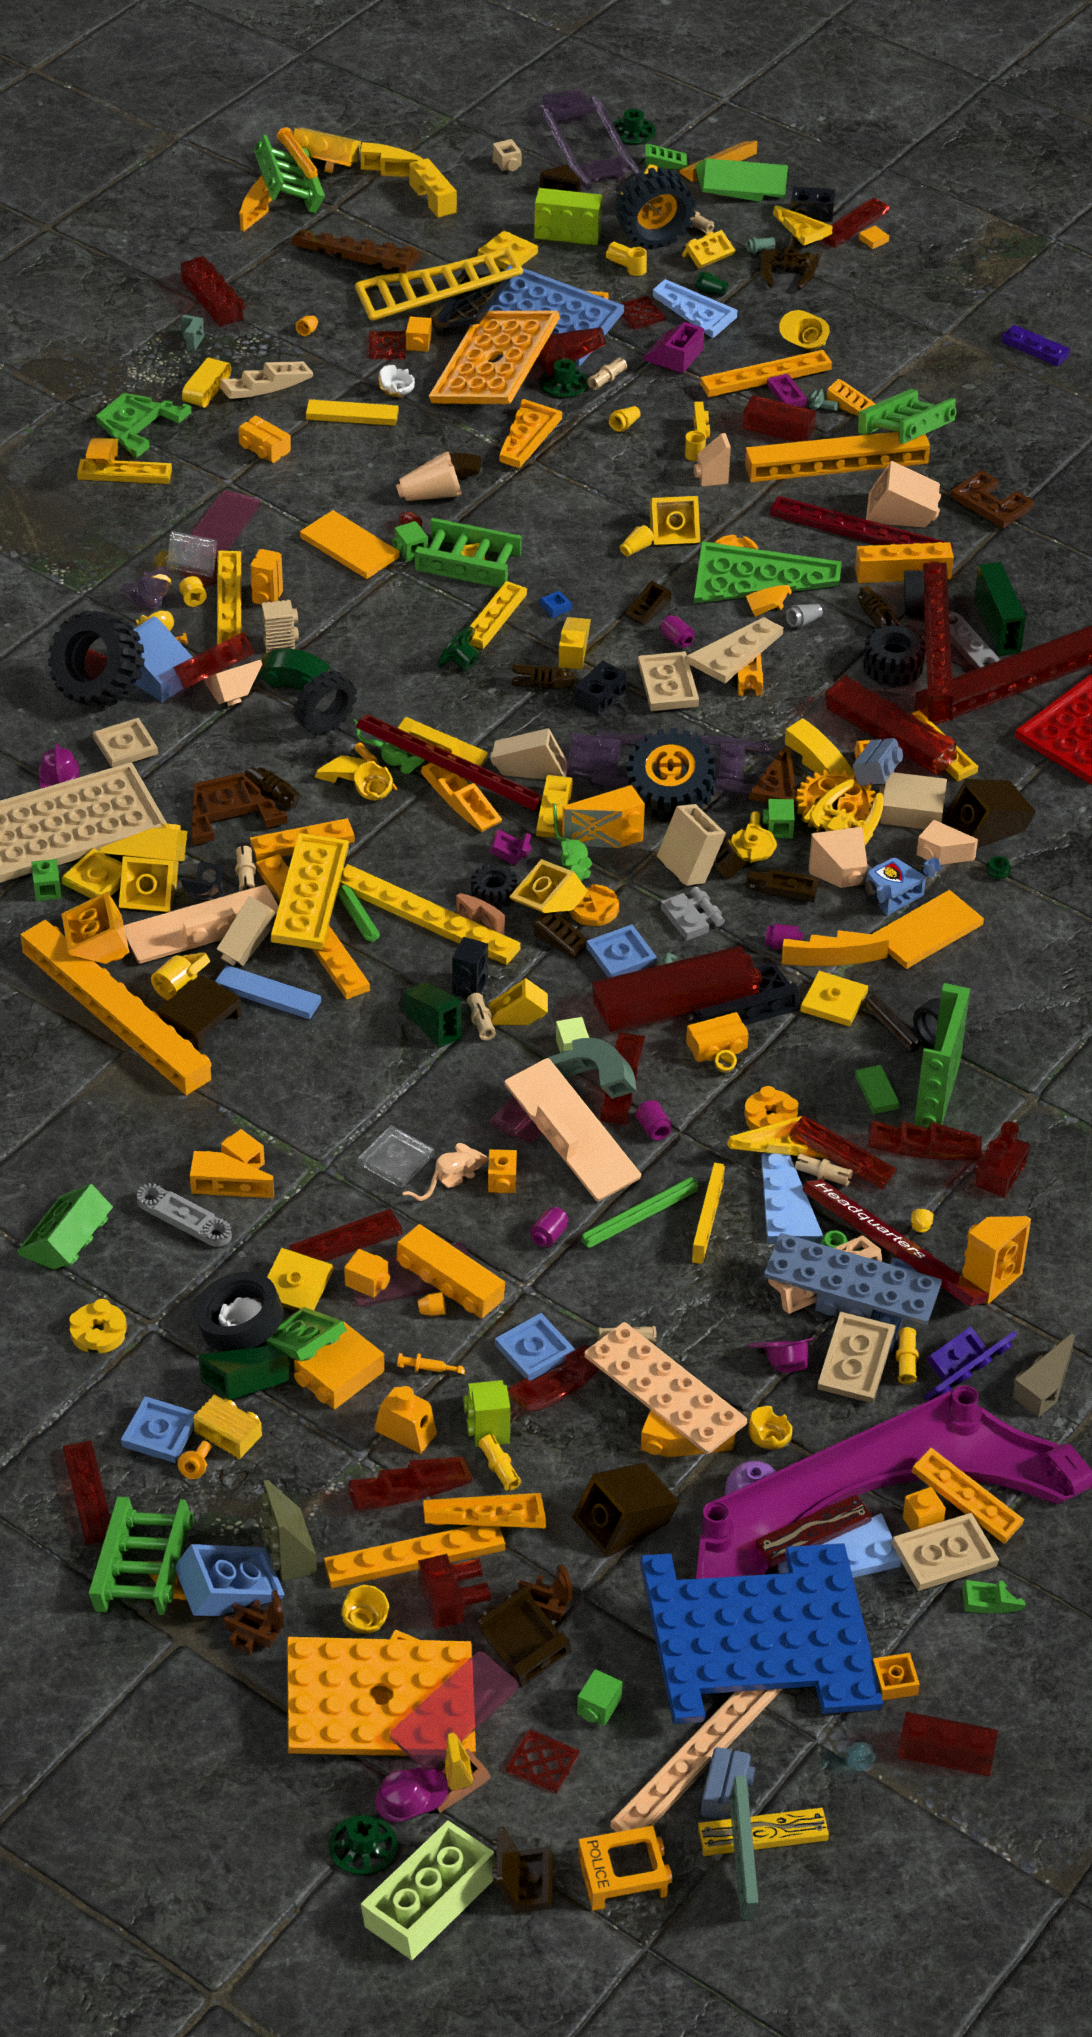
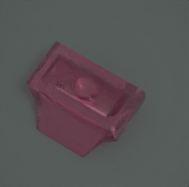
M514 1096L490 1119V1126L508 1135L519 1137L529 1143H532L542 1133Z

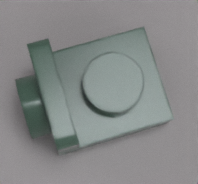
M183 314L181 317V329L183 339L186 340V350L195 351L204 337L203 318Z

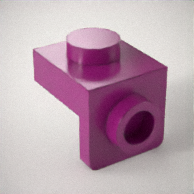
M498 829L493 836L489 853L516 866L521 858L525 859L531 850L532 845L529 844L531 834L526 833L519 840Z

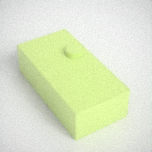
M450 1821L445 1822L361 1903L365 1927L410 1960H413L493 1882L492 1868L496 1866L494 1851Z

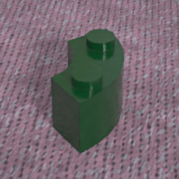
M283 648L264 654L258 675L272 688L290 686L302 692L306 683L309 684L314 676L318 677L320 673L328 672L330 665L311 653L298 649Z

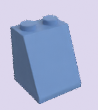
M153 616L133 630L138 632L141 638L138 642L143 644L144 648L142 658L145 661L144 666H141L140 670L142 676L140 680L137 679L135 682L139 688L159 701L164 702L197 680L196 660L157 617Z

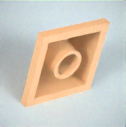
M258 660L214 674L204 679L205 684L218 704L227 702V705L231 706L241 703V697L248 695L262 666V662Z
M862 827L813 833L811 837L809 873L840 888L865 885L867 859Z

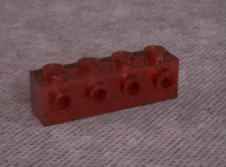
M204 256L180 263L181 281L219 327L243 320V310H245L243 299L237 296L233 287L226 283L223 275L215 270L212 263H209Z

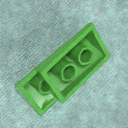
M706 158L695 166L702 192L762 202L764 195L784 198L788 165Z

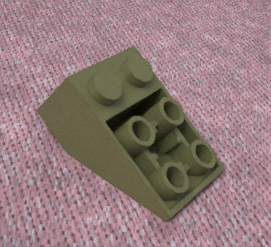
M264 1480V1493L260 1494V1501L264 1511L261 1512L264 1526L262 1536L265 1547H270L272 1551L270 1553V1561L273 1571H279L282 1581L317 1573L316 1554L301 1509L269 1480Z

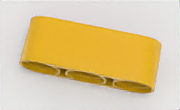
M208 357L185 384L182 391V401L206 407L221 389V380L229 379L231 364Z

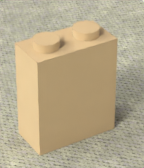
M893 772L886 782L880 785V793L884 797L880 824L926 829L933 820L941 823L947 779Z
M696 804L677 806L657 857L686 886L703 884L707 880L726 833Z

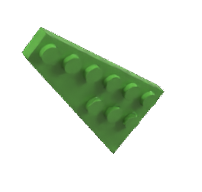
M702 541L693 604L746 598L747 595L756 591L782 585H789L792 592L839 586L842 562Z

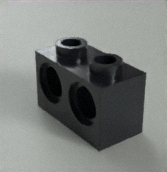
M793 186L791 211L818 221L832 222L835 190Z
M601 661L575 686L574 705L599 716L605 709H609L619 696L625 693L627 689L626 671Z
M463 937L452 957V994L468 998L473 993L481 994L488 981V943Z

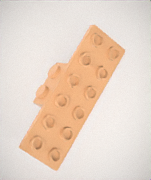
M262 885L124 925L127 943L136 961L141 964L222 940L249 896L270 907L276 914L279 906L268 886Z
M549 1058L505 1080L507 1089L597 1202L641 1178L639 1170Z
M625 1322L621 1323L585 1351V1358L705 1454H710L747 1424V1418Z

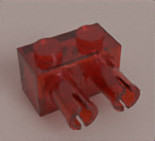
M1011 1121L1003 1123L997 1139L989 1142L984 1159L979 1158L974 1168V1174L977 1175L975 1186L1003 1198L1007 1196L1028 1163L1030 1144L1017 1139L1019 1126Z
M447 1554L418 1560V1583L434 1630L464 1623V1609L467 1605L491 1601V1593L487 1582L461 1588L457 1584L459 1581L483 1577L479 1558L457 1564L450 1562Z

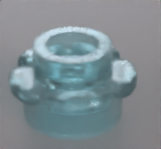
M865 1742L853 1744L847 1751V1765L853 1767L856 1771H863L869 1768L875 1760L872 1745Z

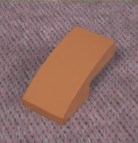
M462 893L456 895V914L482 924L500 934L505 933V915L478 898Z

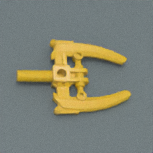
M849 779L829 790L816 805H813L804 816V822L808 823L810 821L815 828L822 827L826 832L849 829L848 825L862 827L864 844L866 846L881 818L884 797L882 793L876 794L870 814L865 821L855 820L854 814L851 812L846 814L845 809L841 811L834 810L832 806L834 801L853 787L854 781ZM831 814L834 815L833 819H829L824 816H829Z

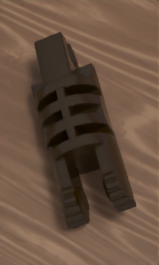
M869 586L860 587L857 597L859 603L878 629L884 625H900L895 615L878 594Z
M512 665V672L518 675L531 676L514 677L512 679L513 686L561 689V687H573L574 672L562 670V668Z
M249 767L244 771V774L265 795H268V797L284 806L296 808L301 795L288 782L263 767L258 769Z

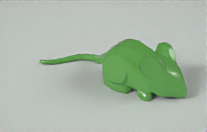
M353 719V722H354V723L356 724V726H357L358 721H356L355 719ZM356 728V736L359 740L380 748L383 760L389 765L401 766L402 773L409 774L414 768L424 762V759L388 742L383 743L378 740L366 739L361 736L360 729Z
M553 803L554 829L557 840L561 842L562 848L560 852L562 867L574 871L580 881L591 875V871L588 869L591 867L592 862L588 857L587 848L579 840H571L560 836L556 804Z

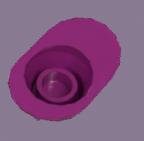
M55 743V747L46 751L42 756L39 766V784L41 789L79 778V764L77 760L74 759L71 751L60 748L58 743Z
M814 1338L800 1341L753 1342L747 1344V1346L764 1348L771 1366L782 1373H790L807 1368L808 1341Z
M428 1766L393 1771L385 1777L377 1791L375 1798L376 1809L381 1817L387 1821L397 1823L438 1808L447 1798L449 1791L447 1779L441 1771Z

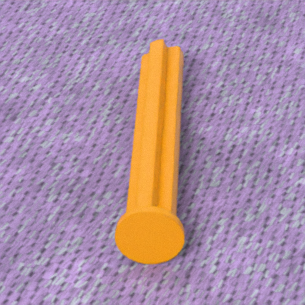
M287 127L280 129L277 133V140L284 144L308 179L316 178L318 176L317 169L293 137L292 130Z

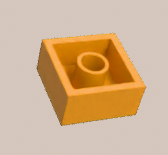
M910 1653L873 1658L883 1701L918 1695L920 1684Z

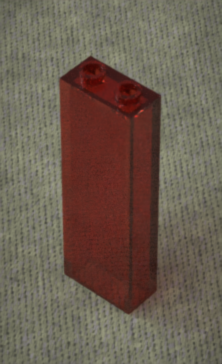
M737 946L592 982L593 1003L609 1032L760 993L759 984L762 983V975L758 968L755 969L753 966L751 955H747L742 946Z

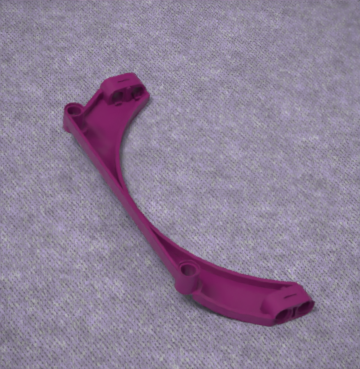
M968 1385L958 1386L915 1408L715 1501L707 1503L703 1508V1534L700 1536L696 1579L768 1575L775 1561L780 1556L773 1557L774 1555H769L772 1554L773 1550L778 1551L787 1547L790 1542L766 1551L762 1546L764 1541H770L788 1534L804 1523L814 1521L828 1511V1509H832L844 1501L868 1491L893 1484L921 1480L912 1473V1468L930 1448L934 1449L974 1481L1016 1489L1056 1504L1063 1503L1092 1489V1470L1069 1443L1059 1445L1013 1428L990 1414L983 1407L977 1406L978 1393L973 1387Z

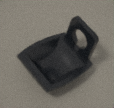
M200 862L195 880L180 877L181 885L186 891L185 893L198 901H210L219 898L223 894L220 885L224 868L221 865ZM212 869L216 872V879L212 883L203 881L202 875L205 870Z

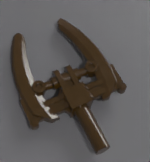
M790 235L788 247H785L782 252L776 249L767 251V249L762 248L760 262L763 279L769 288L774 287V280L771 268L780 266L783 270L789 268L790 271L801 268L804 274L796 284V289L800 291L813 278L816 267H818L820 254L812 255L809 252L799 254L797 252L798 248H796L797 239Z

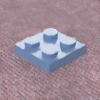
M633 925L586 941L587 950L610 981L657 965L656 955Z
M542 1313L495 1338V1346L528 1382L575 1356L573 1346Z
M145 1396L121 1438V1446L176 1463L194 1430L193 1417L197 1412Z

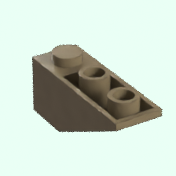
M1072 1333L1064 1340H1058L1050 1352L1045 1356L1040 1355L1033 1363V1366L1027 1371H1021L1014 1379L1012 1398L1037 1417H1040L1058 1402L1072 1355L1075 1335Z

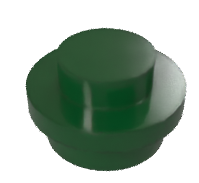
M995 856L986 864L985 870L994 879H1004L1010 875L1011 865L1005 857Z

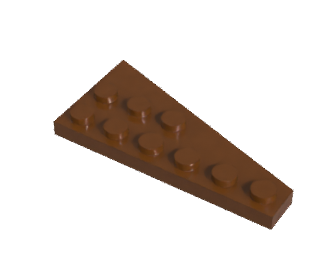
M300 230L292 236V245L311 250L324 248L327 254L342 253V258L374 265L379 262L382 263V268L386 269L399 267V272L407 273L422 260V251L416 250V247L413 246L399 248L395 247L393 243H382V245L374 244L373 240L368 239L360 242L354 241V238L349 236L335 238L330 233L315 235L310 230Z

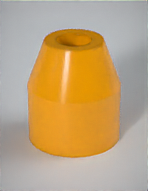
M304 316L296 322L297 332L301 336H308L316 330L318 319L315 316Z
M443 1292L428 1294L419 1299V1313L431 1317L446 1315Z

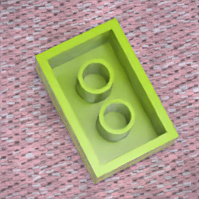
M539 188L535 200L534 238L598 245L602 231L603 195Z

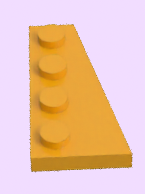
M541 1493L423 1500L425 1523L433 1525L453 1524L546 1528V1517Z

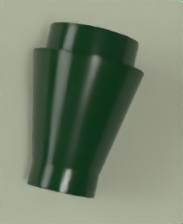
M700 271L695 288L700 289L699 292L725 295L729 283L708 271Z

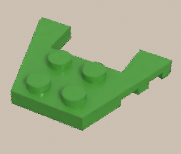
M123 393L96 415V423L113 438L118 439V443L131 455L138 458L150 447L149 440L138 436L137 433L159 415L180 423L191 414V406L183 404L182 407L173 406L171 401L166 400L162 403L152 402L150 397Z

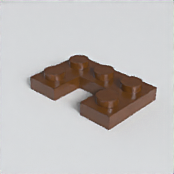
M982 470L951 490V498L1003 529L1032 510L1034 506L1033 500L1018 491H1015L1002 501L989 494L998 488L999 480Z

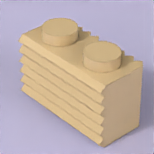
M290 600L273 601L272 603L263 602V638L266 653L283 648L295 649V641H299L298 628L294 627V623H298L297 609H292Z

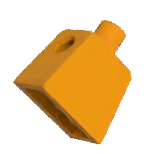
M408 1386L394 1387L381 1403L376 1419L375 1431L422 1454L437 1435L430 1403L414 1395L413 1389Z

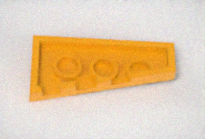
M522 398L520 409L517 410L514 424L511 425L510 434L506 437L500 452V462L521 468L562 420V412Z

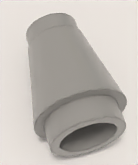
M819 604L792 605L786 612L787 622L791 627L801 628L822 617V607Z

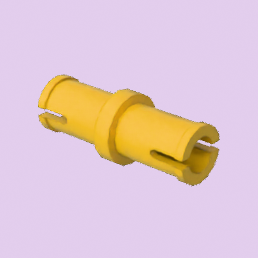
M904 1327L898 1332L899 1349L896 1351V1360L899 1362L898 1381L901 1384L910 1385L917 1380L916 1362L919 1359V1353L916 1350V1330Z
M493 1434L484 1436L479 1440L478 1446L489 1461L488 1467L497 1474L506 1491L516 1489L522 1480L510 1464V1456L508 1453L503 1452Z

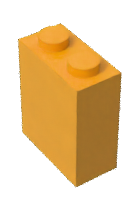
M345 1322L343 1323L347 1331L341 1334L335 1343L323 1346L309 1360L299 1361L294 1359V1377L298 1384L302 1387H307L321 1403L328 1404L334 1410L385 1372L384 1353Z

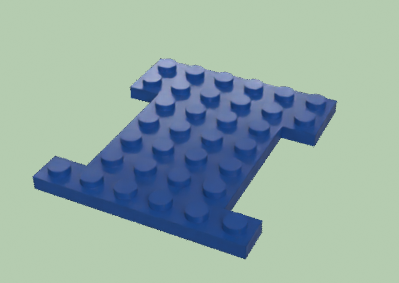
M845 1543L787 1547L785 1557L789 1573L677 1580L671 1554L641 1556L640 1566L673 1724L704 1721L705 1712L701 1694L813 1686L816 1687L822 1714L881 1710L883 1700Z

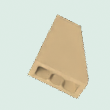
M549 728L497 740L490 755L492 764L504 776L546 780L547 775L566 777L568 762Z
M249 896L217 947V950L223 954L221 959L232 966L235 963L244 966L273 928L277 914L270 907Z

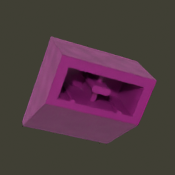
M687 322L681 323L665 332L646 353L644 360L676 372L684 373L703 351L704 328Z

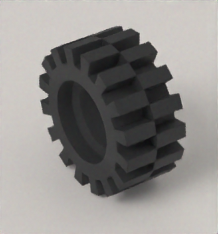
M490 863V867L484 864L482 865V870L479 867L475 869V873H472L471 878L472 897L485 901L492 906H497L498 910L502 909L503 904L505 907H508L510 902H514L509 896L517 888V877L510 867L507 866L503 869V864L499 863V866L495 867V863ZM489 885H499V886H501V887H498V888H490V887H487V886H489Z

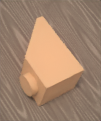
M726 433L720 434L698 454L697 464H694L695 478H699L701 486L728 484L731 447Z
M933 820L918 838L917 856L926 860L938 858L940 865L973 861L976 858L978 839Z

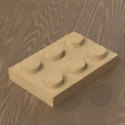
M686 651L638 656V665L650 711L699 707V697L691 668L686 663Z
M840 1312L818 1381V1390L874 1403L896 1325Z
M972 1513L894 1536L891 1542L918 1591L997 1567L999 1562L997 1555Z

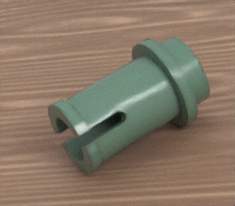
M751 237V239L747 240V251L752 252V254L761 252L762 248L767 249V251L775 249V247H772L775 246L773 237L759 239Z

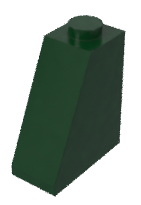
M427 982L403 992L404 1012L438 1048L461 1038V1001L459 998Z
M273 1345L199 1355L201 1382L228 1400L290 1381L289 1357Z

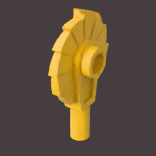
M757 811L751 813L750 824L747 825V828L733 834L731 839L732 844L744 860L750 861V863L768 859L777 848L773 834L761 827V814Z

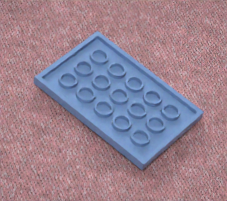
M523 268V274L510 279L489 311H558L560 319L543 346L541 353L557 359H570L575 362L576 366L580 367L624 313V305Z

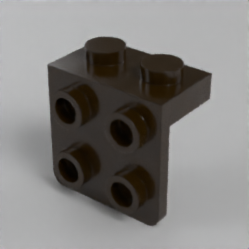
M498 1827L497 1838L493 1839L496 1866L492 1868V1878L495 1886L500 1887L504 1902L509 1903L515 1914L552 1909V1850L547 1846L518 1851L506 1828Z

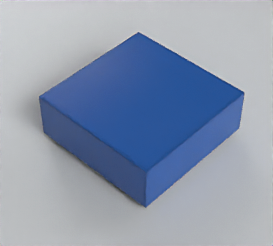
M560 591L539 599V605L552 618L572 610V603Z

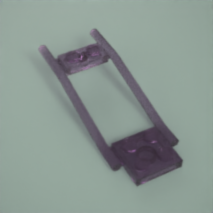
M581 88L542 95V103L544 105L539 107V111L546 119L569 166L581 179V184L586 190H590L593 186L590 180H599L602 177L608 176L618 177L621 174L628 173V170L632 172L636 179L639 177L637 173L641 170L630 157L604 106L596 96H592L589 100ZM594 110H596L620 157L585 162L579 166L555 120H566L569 117L575 116L585 117L587 114H593Z
M597 730L596 736L572 732L567 773L590 776L591 783L626 787L628 786V778L617 777L620 744H635L638 740L645 743V735L647 734H618ZM698 735L701 737L702 744L706 742L708 745H720L718 776L715 789L750 794L752 788L756 785L743 783L745 750L769 753L770 744L727 736Z

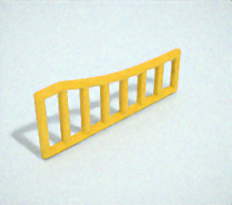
M506 247L442 266L409 271L407 273L376 276L357 282L355 290L369 320L374 321L523 274V268L512 248ZM507 257L512 269L500 272L494 260ZM486 263L492 275L479 279L473 266ZM465 269L470 282L458 285L452 272ZM443 274L450 288L437 291L431 277ZM422 278L429 294L417 298L408 280ZM400 282L408 301L395 304L386 283ZM374 286H378L387 305L386 308L376 311L365 290Z

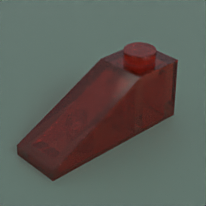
M598 327L551 334L536 360L550 376L553 374L555 361L570 359L575 362L606 345L603 329Z

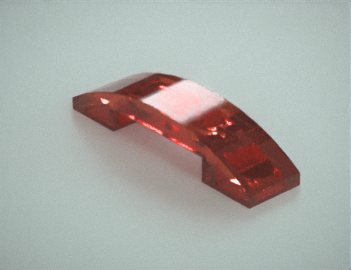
M585 1344L567 1354L564 1364L531 1382L525 1378L507 1388L508 1396L525 1410L543 1409L563 1400L578 1390L600 1369L585 1358V1351L590 1348Z

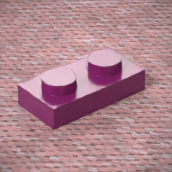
M788 373L767 379L768 388L786 411L807 406V398Z

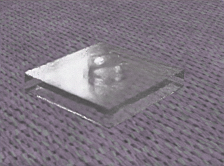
M171 531L166 567L213 577L217 540Z
M390 1125L358 1157V1164L402 1188L434 1156V1149Z

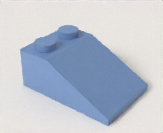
M191 1544L174 1566L193 1615L220 1616L234 1612V1603L250 1608L256 1599L260 1601V1605L272 1602L271 1591L277 1590L280 1599H283L285 1596L276 1572L273 1571L265 1547Z

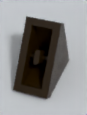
M566 164L541 171L539 188L581 192V179Z

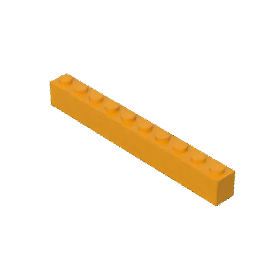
M44 920L20 934L22 952L182 1093L187 1096L211 1081V1062L205 1054L199 1053L189 1040H184L177 1034L171 1025H167L162 1021L155 1011L148 1009L139 997L133 996L123 983L117 982L111 977L105 968H101L92 960L70 955L66 937L58 927L52 926L47 920Z

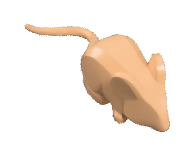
M458 1143L455 1146L457 1152L445 1153L438 1157L430 1188L425 1195L418 1196L410 1191L403 1192L402 1194L410 1195L418 1201L426 1200L432 1195L438 1179L447 1188L454 1187L463 1182V1177L473 1178L475 1176L474 1170L479 1169L488 1161V1157L463 1143Z

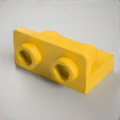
M720 230L715 233L709 232L699 240L692 239L685 245L686 248L682 256L684 259L690 256L698 269H701L733 255L735 249L724 232Z

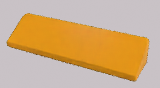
M757 141L741 142L707 159L742 161L757 154ZM699 162L679 170V173L691 182L697 181L698 176L695 166Z

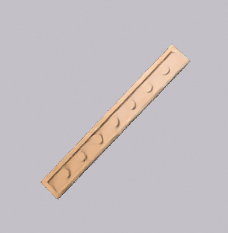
M782 1689L734 1692L611 1820L610 1827L616 1832L654 1825L710 1766L714 1748L726 1749Z

